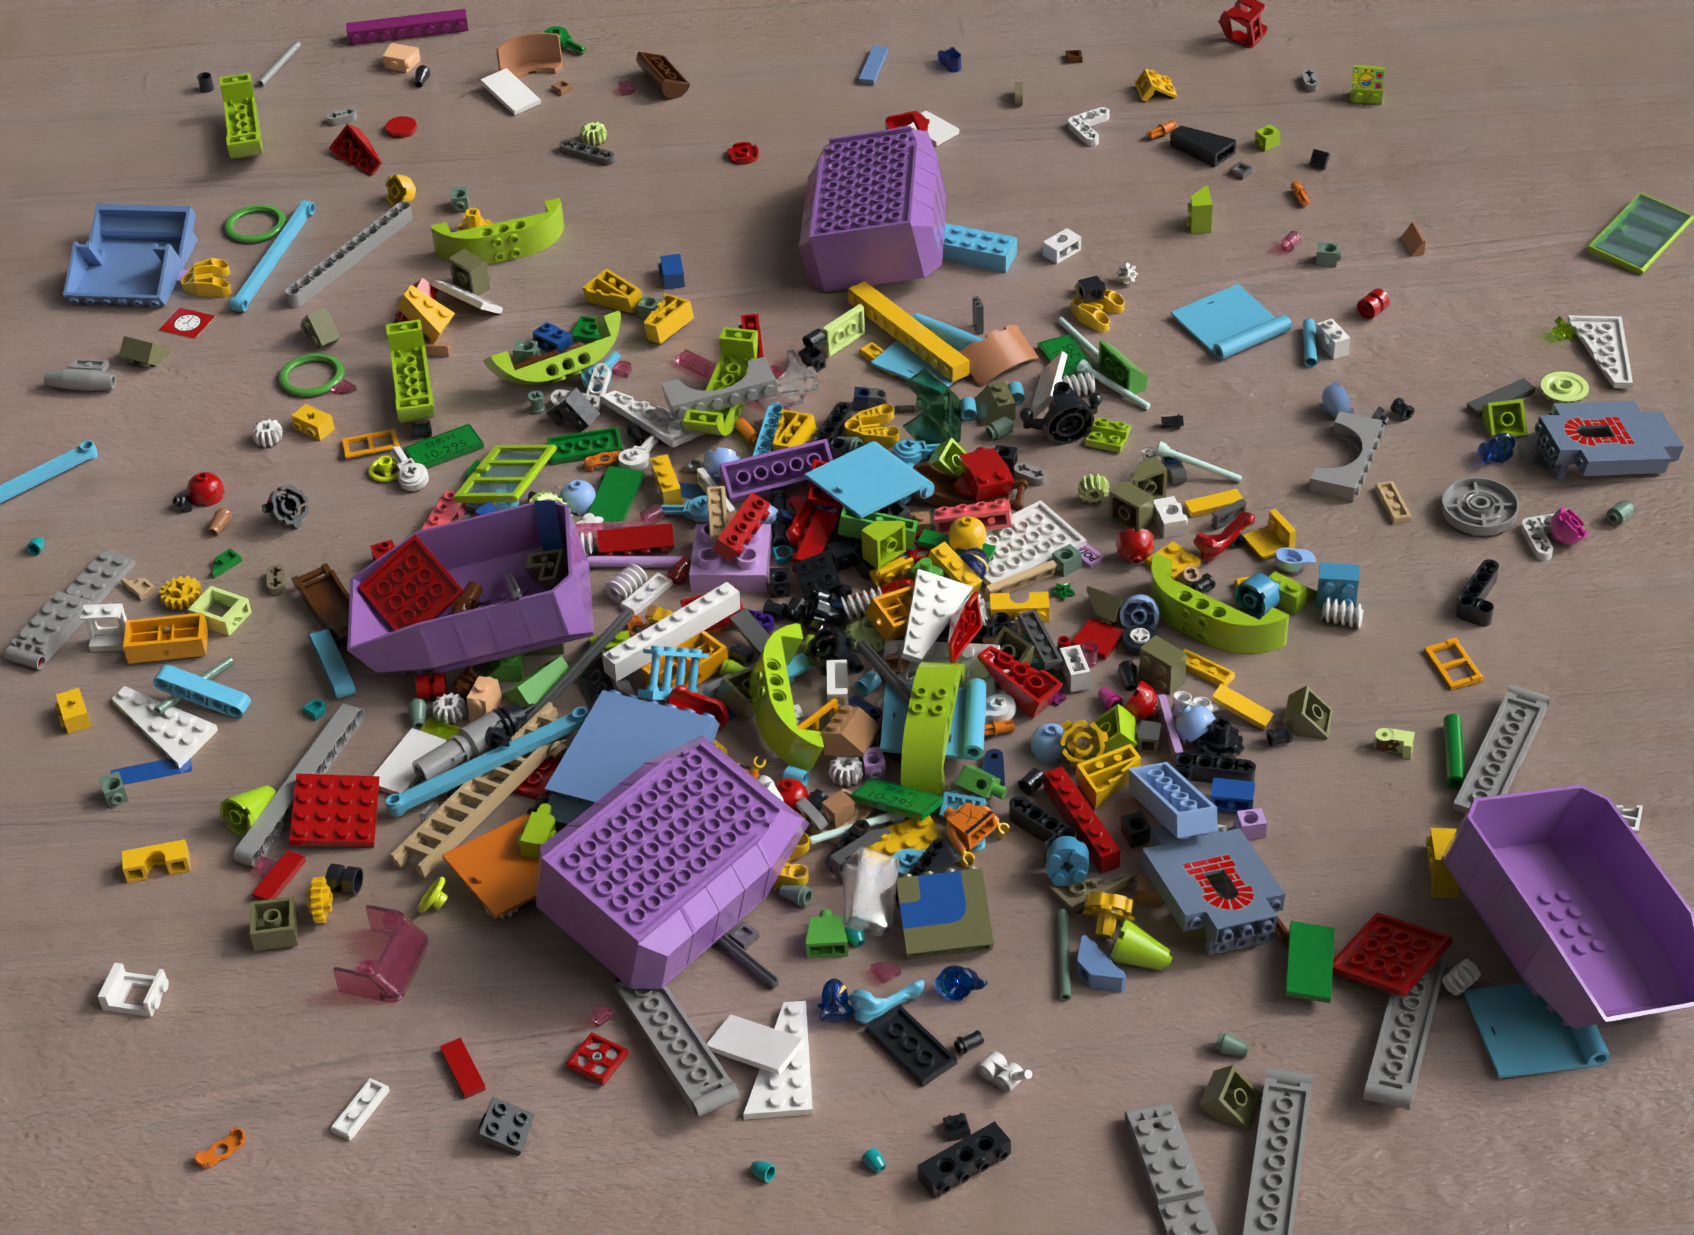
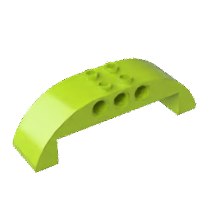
M250 73L219 77L228 135L226 136L230 158L237 159L262 155L261 130Z
M556 198L544 201L545 213L452 233L447 222L430 225L435 253L438 257L449 262V257L465 249L483 259L489 265L541 252L554 244L563 233L564 219L561 199Z
M618 310L594 320L601 340L521 369L514 370L508 351L484 359L483 362L495 375L510 383L530 386L551 381L554 384L567 379L566 375L570 378L583 373L582 369L595 364L610 351L619 333L621 313Z
M421 319L386 324L399 422L435 418Z
M723 327L719 336L721 356L706 391L730 387L745 377L749 369L748 361L757 359V330ZM745 403L711 412L688 409L682 421L683 426L690 432L722 436L729 435L733 431L735 422L739 419Z
M1158 553L1153 555L1150 597L1158 604L1160 610L1159 617L1171 627L1209 646L1230 653H1266L1287 644L1289 614L1272 607L1258 620L1171 579L1172 560Z
M795 623L780 628L767 640L751 672L749 695L752 697V711L755 714L758 730L768 747L789 765L810 773L824 745L821 731L798 729L786 667V664L790 665L803 640L801 625Z
M923 661L918 666L904 728L901 785L940 796L944 795L946 781L943 767L958 687L964 686L967 669L964 664Z

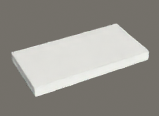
M507 68L481 79V84L514 115L541 104V99Z
M433 280L431 286L479 309L501 314L503 311L502 307L454 284L439 280Z
M1063 351L1041 371L1031 410L1034 413L1033 419L1052 402L1054 385L1061 381L1067 359V354Z
M411 728L373 775L380 776L379 790L392 795L411 789L419 780L413 769L412 762L444 744L446 740Z
M730 1014L707 1042V1045L714 1053L780 1075L802 1048L804 1040L803 1038Z

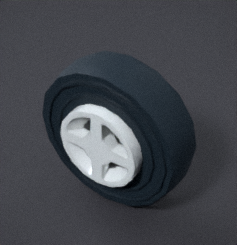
M1144 625L1128 627L1122 636L1123 648L1132 655L1140 656V647L1155 635L1157 636L1152 628Z

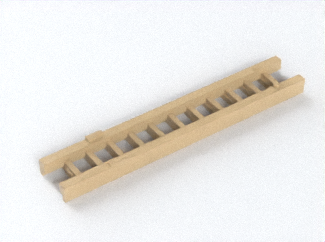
M548 702L511 737L512 741L557 720L558 712L556 707H553L552 702ZM572 733L529 752L531 755L527 759L519 757L464 783L390 854L394 865L402 868L415 854L421 856L424 859L418 864L416 869L419 876L425 878L444 860L442 854L455 849L544 760L547 761L550 758L549 750L554 742L566 740ZM507 764L517 766V768L514 771L505 769L504 767ZM495 776L505 779L501 784L491 781ZM482 789L492 792L488 797L478 794ZM470 801L479 806L473 809L465 805ZM455 815H458L465 819L462 822H459L452 818ZM442 828L452 831L448 836L439 833ZM430 841L438 844V846L433 849L425 846V844Z

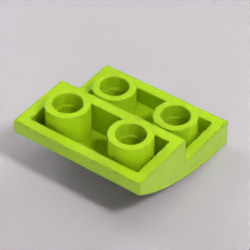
M1097 418L1093 423L1091 433L1086 438L1085 446L1120 453L1128 439L1132 425H1127L1124 422L1109 421L1106 418Z

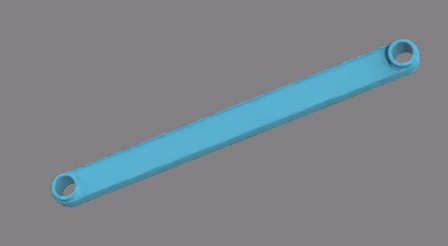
M306 200L299 202L297 210L235 297L231 298V310L237 312L247 311L251 299L310 215L314 214V202Z
M84 441L79 447L0 485V503L86 460L95 459L97 457L96 445L93 441Z
M577 707L572 713L509 742V747L500 746L400 794H392L386 798L387 810L391 816L399 817L410 808L581 728L589 711L586 707Z

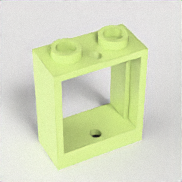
M210 586L188 609L189 614L204 613L208 629L226 636H230L252 613L248 598L214 586ZM215 602L231 607L223 617L206 612Z

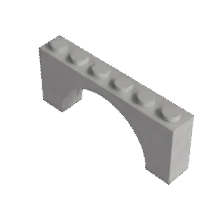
M761 357L749 360V369L745 377L738 383L720 390H695L685 386L679 379L663 382L664 399L674 421L684 419L688 409L711 412L777 395V381L766 358Z
M1339 411L1334 423L1333 436L1352 444L1360 455L1355 461L1342 467H1315L1310 479L1309 493L1353 502L1355 496L1360 494V484L1365 482V472H1369L1370 461L1374 460L1375 450H1378L1380 439L1383 437L1384 428H1381L1382 420Z

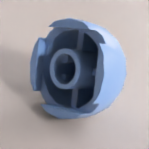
M1339 381L1330 384L1324 389L1322 393L1323 402L1320 403L1323 412H1328L1334 418H1337L1339 411L1354 413V409L1349 408L1348 404L1351 401L1342 385L1338 386Z
M716 448V451L712 452L711 449H708L704 453L703 467L711 478L722 482L718 471L720 464L739 460L740 456L737 457L735 451L727 448Z
M574 480L567 483L560 492L562 501L567 503L571 512L577 513V515L589 513L596 497L593 486L582 480Z
M1138 594L1131 596L1124 602L1119 617L1121 624L1127 628L1134 625H1144L1153 629L1159 621L1160 610L1154 599L1147 595Z
M1186 705L1179 710L1180 715L1176 719L1175 726L1183 743H1186V740L1191 742L1208 731L1207 726L1210 723L1212 724V721L1216 718L1208 708L1202 705H1194L1192 707Z
M1055 723L1043 724L1032 734L1030 750L1031 753L1035 754L1037 760L1051 764L1057 763V760L1062 758L1065 760L1066 757L1061 752L1062 748H1065L1070 755L1066 739L1065 746L1059 743L1061 734L1064 731L1061 725Z

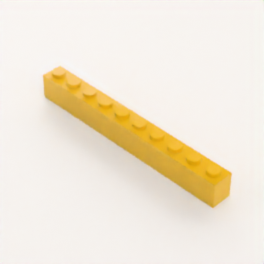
M864 281L848 288V302L855 307L859 304L864 306V315L931 365L944 377L954 382L969 375V359Z

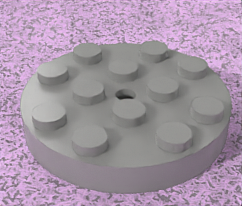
M1482 477L1461 479L1449 485L1442 496L1441 512L1445 520L1454 528L1471 536L1498 535L1511 528L1518 517V497L1508 486L1493 479Z

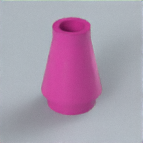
M1107 687L1100 688L1098 695L1106 711L1117 704L1123 707L1121 696L1112 692Z

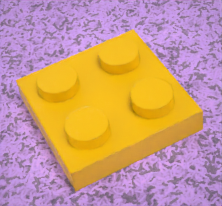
M1174 541L1156 552L1172 560L1171 579L1175 581L1181 579V572L1186 567L1194 566L1197 568L1201 565V559ZM1153 555L1146 559V564L1150 567L1152 566Z

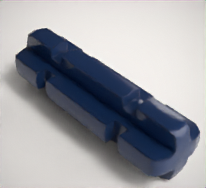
M783 509L776 513L779 520L790 525L795 516Z

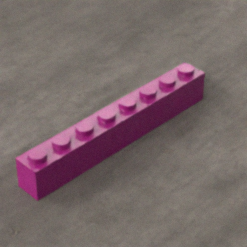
M466 9L346 23L349 45L469 31Z

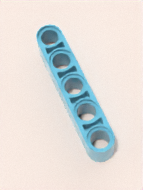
M775 403L768 406L753 456L774 451L773 440L775 432L779 427L778 421L781 419V410L783 409L781 404Z
M326 628L309 634L313 649L336 699L356 694L352 678L329 629Z
M163 665L153 679L154 686L161 691L233 718H242L251 704V698L243 692L171 665Z

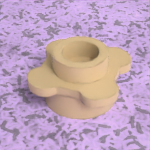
M564 739L561 742H554L550 746L549 757H555V759L563 757L568 750V747L565 745L567 741Z

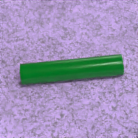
M1448 714L1443 719L1446 784L1451 789H1460L1465 780L1462 718L1457 714Z

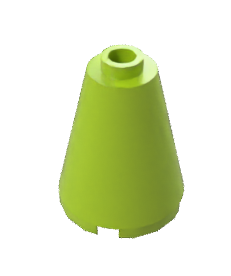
M264 785L226 798L220 804L222 820L226 818L229 823L226 826L233 833L240 836L247 834L276 795V791L272 787Z
M1125 920L1110 959L1117 963L1162 971L1164 967H1169L1173 956L1169 955L1171 950L1131 921Z

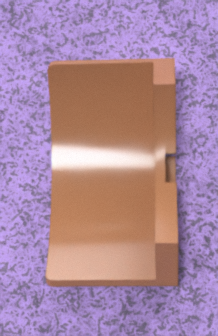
M525 34L509 39L496 48L499 71L507 68L518 79L527 76L528 72L532 71L556 74L563 67L558 34Z
M1017 325L1005 326L1000 332L997 329L985 335L986 338L978 343L975 340L959 352L970 360L969 372L979 386H984L999 374L1018 364L1039 358Z

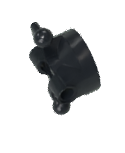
M1057 382L1054 385L1052 402L1048 408L1049 411L1044 418L1033 419L1034 413L1030 408H1024L1020 411L1019 415L1023 421V428L1044 430L1047 437L1052 442L1058 444H1070L1078 441L1092 428L1094 423L1093 414L1098 412V406L1102 403V396L1095 392L1090 394L1088 398L1089 406L1084 400L1078 399L1068 383Z

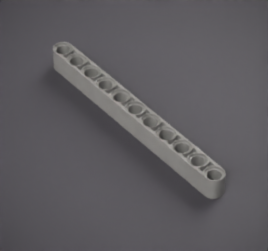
M406 201L397 203L285 289L288 306L290 308L302 306L413 220L410 203Z
M347 704L341 705L236 847L234 852L235 862L252 867L259 865L292 819L296 773L325 774L362 723L364 718V710L362 708Z

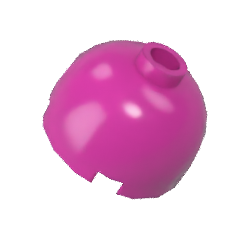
M1562 507L1550 520L1551 537L1557 543L1561 542L1566 545L1577 544L1588 536V530L1584 531L1582 528L1584 522L1577 514L1570 509L1565 511V507Z

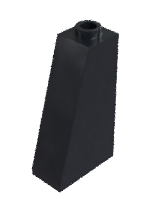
M1182 125L1170 133V146L1213 167L1218 166L1236 154V140Z

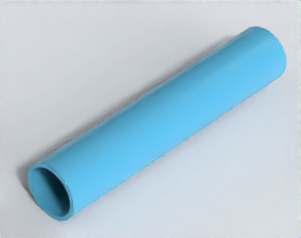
M1305 319L1303 321L1304 362L1307 367H1314L1317 364L1315 321L1313 319Z

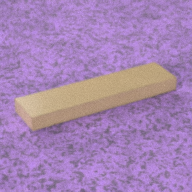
M725 486L706 488L710 542H716L728 525Z
M1054 560L987 585L984 598L986 601H990V594L1011 593L1052 577L1056 569V563Z

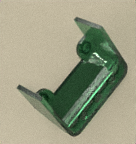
M926 367L905 381V385L916 394L917 407L924 412L904 424L903 428L916 441L925 440L926 445L941 444L951 437L959 443L961 441L960 399Z

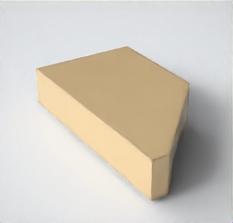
M137 578V580L121 579V584L141 601L157 592L156 587L146 578Z

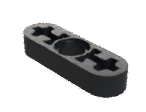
M866 820L856 821L826 857L825 863L832 873L834 872L830 865V856L844 848L848 843H852L857 838L871 831L872 828ZM855 856L845 858L846 861L840 865V872L847 867Z

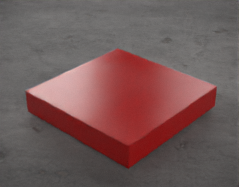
M1090 618L1073 638L1071 646L1080 645L1082 651L1106 660L1121 642L1124 631Z

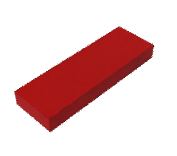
M287 850L252 892L253 898L259 901L276 899L306 862L305 856Z
M461 1037L440 1046L441 1052L464 1098L486 1090L485 1084Z

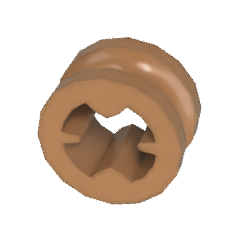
M1194 566L1186 567L1180 575L1182 582L1186 585H1190L1191 582L1197 581L1200 577L1198 569Z

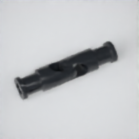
M780 488L772 490L769 495L772 500L770 504L778 509V512L780 509L787 511L786 493ZM778 516L772 523L773 546H789V540L785 536L788 524L779 520Z

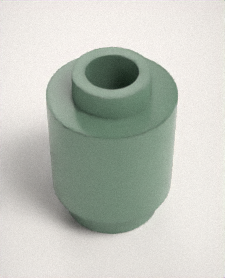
M1004 416L989 423L986 427V433L991 440H998L1013 432V422L1010 418Z
M1620 501L1607 511V519L1613 525H1621L1633 515L1634 506L1629 501Z

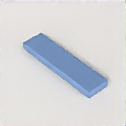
M873 46L860 74V84L874 85L888 54V47Z

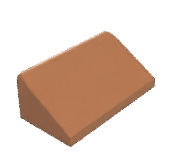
M1412 222L1403 233L1402 240L1411 256L1424 255L1426 241L1417 224Z
M425 344L426 355L449 356L452 345Z
M901 654L880 657L895 674H902L911 662L902 659ZM871 665L870 670L875 671L881 677V675Z

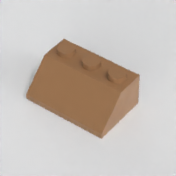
M851 705L841 706L821 733L824 755L863 757L881 730V725L860 707H852Z

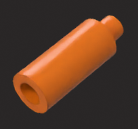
M744 418L738 419L735 422V428L749 444L756 446L759 434Z

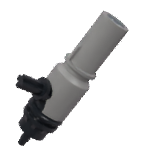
M516 702L508 706L501 705L497 709H492V711L462 727L457 736L452 735L449 741L412 762L417 777L421 782H425L451 770L461 763L470 761L471 757L477 758L499 746L509 747V742L512 741L511 737L528 722L526 715L535 709V705L531 703L523 708Z

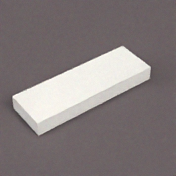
M660 573L655 574L620 603V609L623 611L627 609L633 615L639 614L673 585L672 580Z
M369 1078L331 1126V1132L351 1141L390 1091L389 1086Z

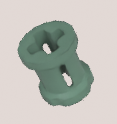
M530 392L527 396L530 401V412L532 414L543 413L545 405L542 401L544 398L542 392Z

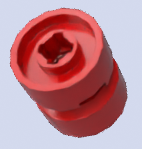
M1376 288L1358 301L1357 310L1363 318L1372 319L1389 306V297L1384 290Z
M434 673L431 677L428 674L416 675L418 699L429 700L432 696L436 699V697H442L443 693L447 695L445 673Z

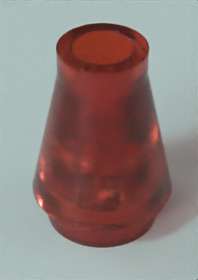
M684 555L668 570L669 574L667 577L678 585L684 582L691 565V559Z

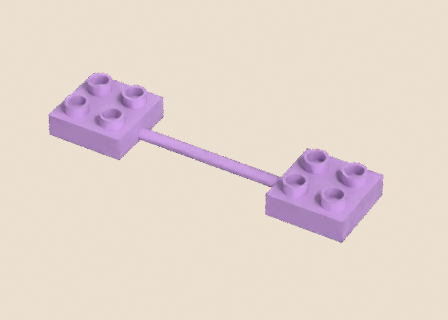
M709 522L696 524L692 556H586L589 567L626 568L630 564H635L641 568H690L691 592H710L726 582L733 587L736 586L739 592H767L772 550L771 524H762L757 534L752 533L753 538L749 545L744 544L743 547L745 549L739 558L736 556L732 562L712 551L716 542H710Z

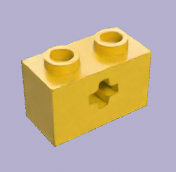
M303 405L291 415L295 430L319 441L335 430L332 415L310 405Z
M79 687L56 694L58 702L54 703L57 714H62L58 718L61 727L66 726L68 734L92 727Z

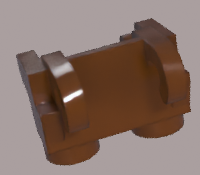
M467 666L454 683L453 695L459 694L466 704L467 696L479 675L473 672L474 667Z

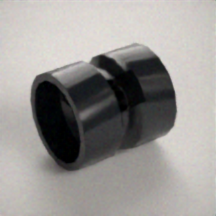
M332 863L326 872V885L330 887L331 891L341 892L343 890L344 893L357 895L363 884V869L348 866L345 869L344 865Z

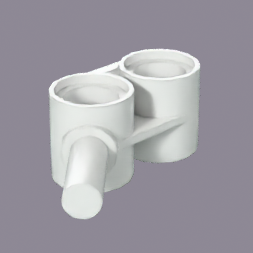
M1178 691L1174 693L1171 713L1178 717L1180 715L1179 710L1186 705L1190 707L1202 705L1211 712L1225 710V708L1216 703L1211 704V701L1206 697H1196L1191 701V694L1185 691Z
M997 1051L991 1052L977 1066L979 1074L984 1079L992 1082L1006 1093L1013 1090L1022 1080L1032 1077L1030 1070H1023L1014 1062L1007 1065L1006 1059Z

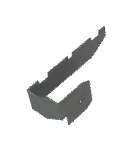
M888 828L871 830L830 856V865L835 877L843 885L858 877L861 871L852 863H849L840 872V865L846 861L845 858L857 855L866 849L865 846L870 847L881 840L882 835H889L892 832Z

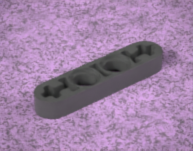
M563 140L560 142V151L563 154L605 166L612 165L615 162L614 153L573 140Z

